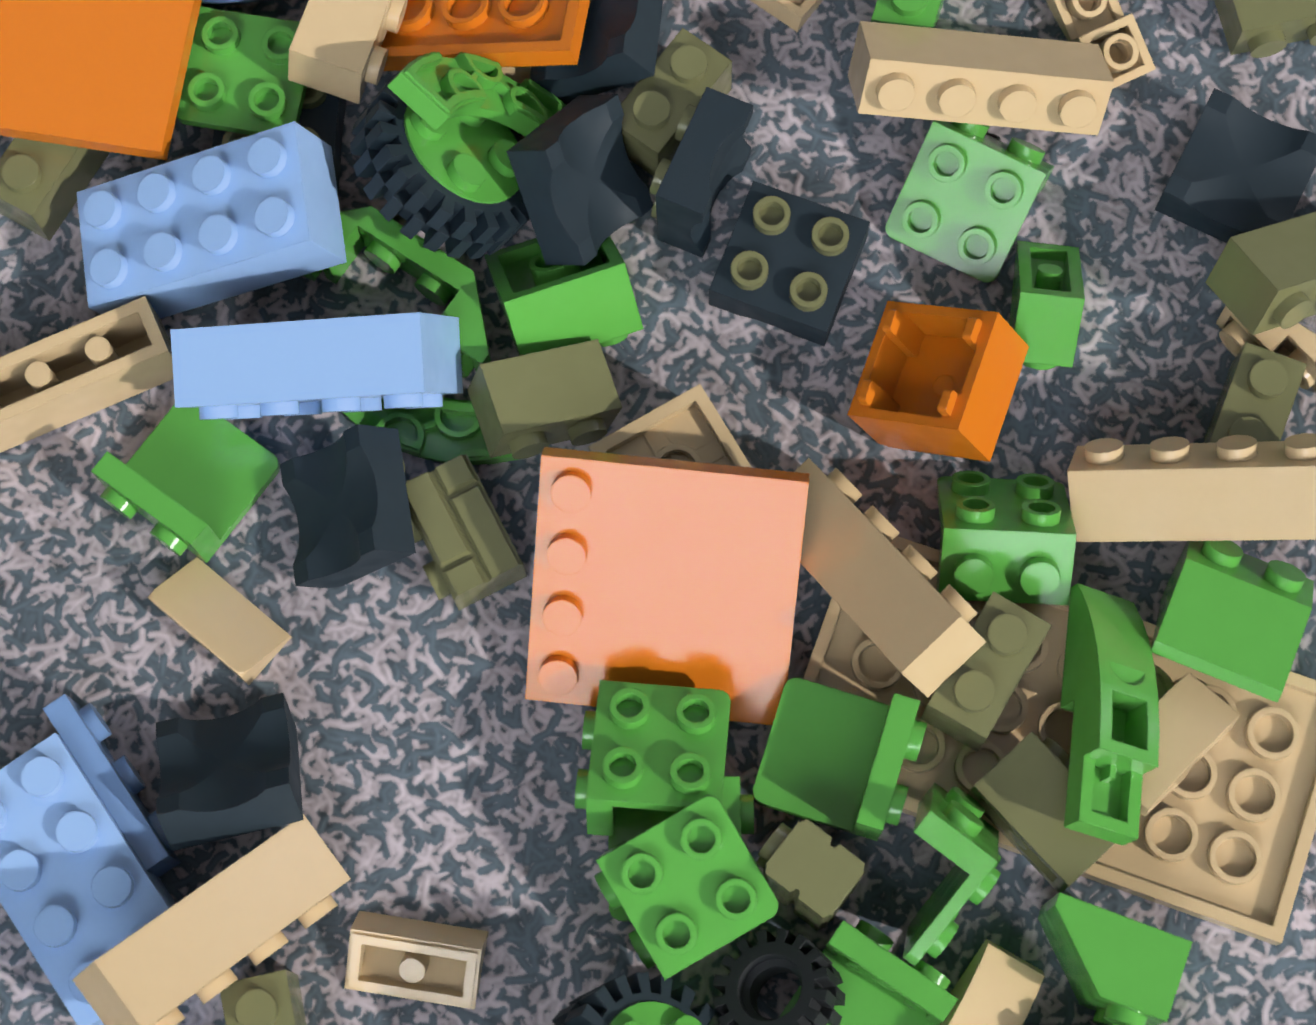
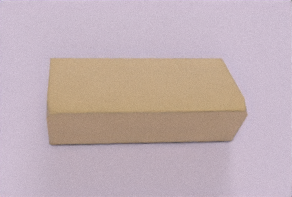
M198 557L157 586L147 597L157 608L248 685L251 684L291 639V636Z
M359 911L350 928L344 988L475 1010L489 931Z

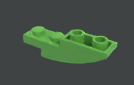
M1077 583L1070 590L1060 708L1074 712L1064 828L1123 846L1138 839L1143 774L1157 768L1159 763V699L1155 666L1145 626L1134 602Z

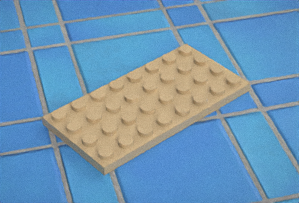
M896 536L891 541L900 553L911 544L938 572L939 550ZM937 574L929 581L935 589L937 586ZM831 598L803 679L890 705L894 693L920 700L915 720L925 722L920 718L934 692L927 698L892 664L837 602ZM967 601L978 613L968 622L972 627L987 601ZM1015 603L1052 624L1051 628L978 752L927 723L916 762L903 759L897 784L909 787L903 813L916 817L919 802L934 783L947 792L955 786L968 794L971 788L1031 732L1042 742L1047 737L1051 738L1070 756L1074 712L1060 708L1069 605ZM1143 621L1150 646H1152L1156 625ZM1152 653L1156 672L1158 699H1161L1181 678L1190 672L1238 712L1240 717L1233 728L1192 766L1185 779L1145 817L1140 813L1138 839L1123 846L1115 843L1081 876L1275 946L1282 943L1316 830V680L1290 671L1278 703ZM983 814L981 818L999 831L998 847L1022 855Z

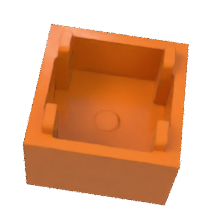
M887 301L847 415L877 443L891 448L990 462L1029 346L999 312Z

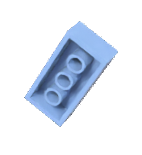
M295 121L76 192L88 308L100 314L146 296L161 319L347 262L332 147Z
M413 312L170 329L175 408H199V420H236L263 418V416L319 415L325 412L382 411V398L384 400V409L443 407L442 395L463 393L459 317Z
M53 733L0 769V903L77 1025H104L72 979L97 958L176 903L161 879L146 871L60 735Z

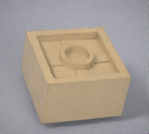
M701 384L588 446L589 451L752 468Z

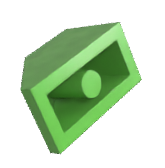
M1017 240L1009 325L1029 346L1023 365L1036 370H1049L1055 366L1072 368L1085 301L1079 247Z

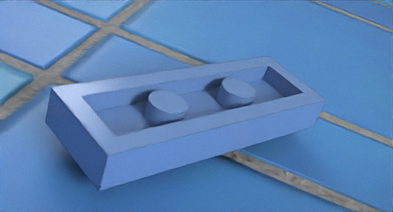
M63 694L42 708L146 871L160 877L181 862L177 855L170 848L156 816V810L149 814L137 793L146 788L141 776L125 755L115 761L104 744L103 740L111 736L112 733L97 709L91 703L81 708L77 702L66 694Z

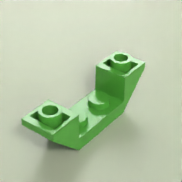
M373 206L340 212L347 262L303 275L304 277L315 281L323 271L326 278L336 284L363 247L366 246L364 254L382 270L394 274L398 268L402 269L417 279L414 284L416 289L437 305L445 306L449 300L451 301L441 315L459 317L462 378H467L474 368L476 372L480 364L492 362L479 290L473 270L453 257H448L440 249L433 252L424 248V239L417 234L410 240L400 232L403 227L401 224L393 219L388 222L379 210Z

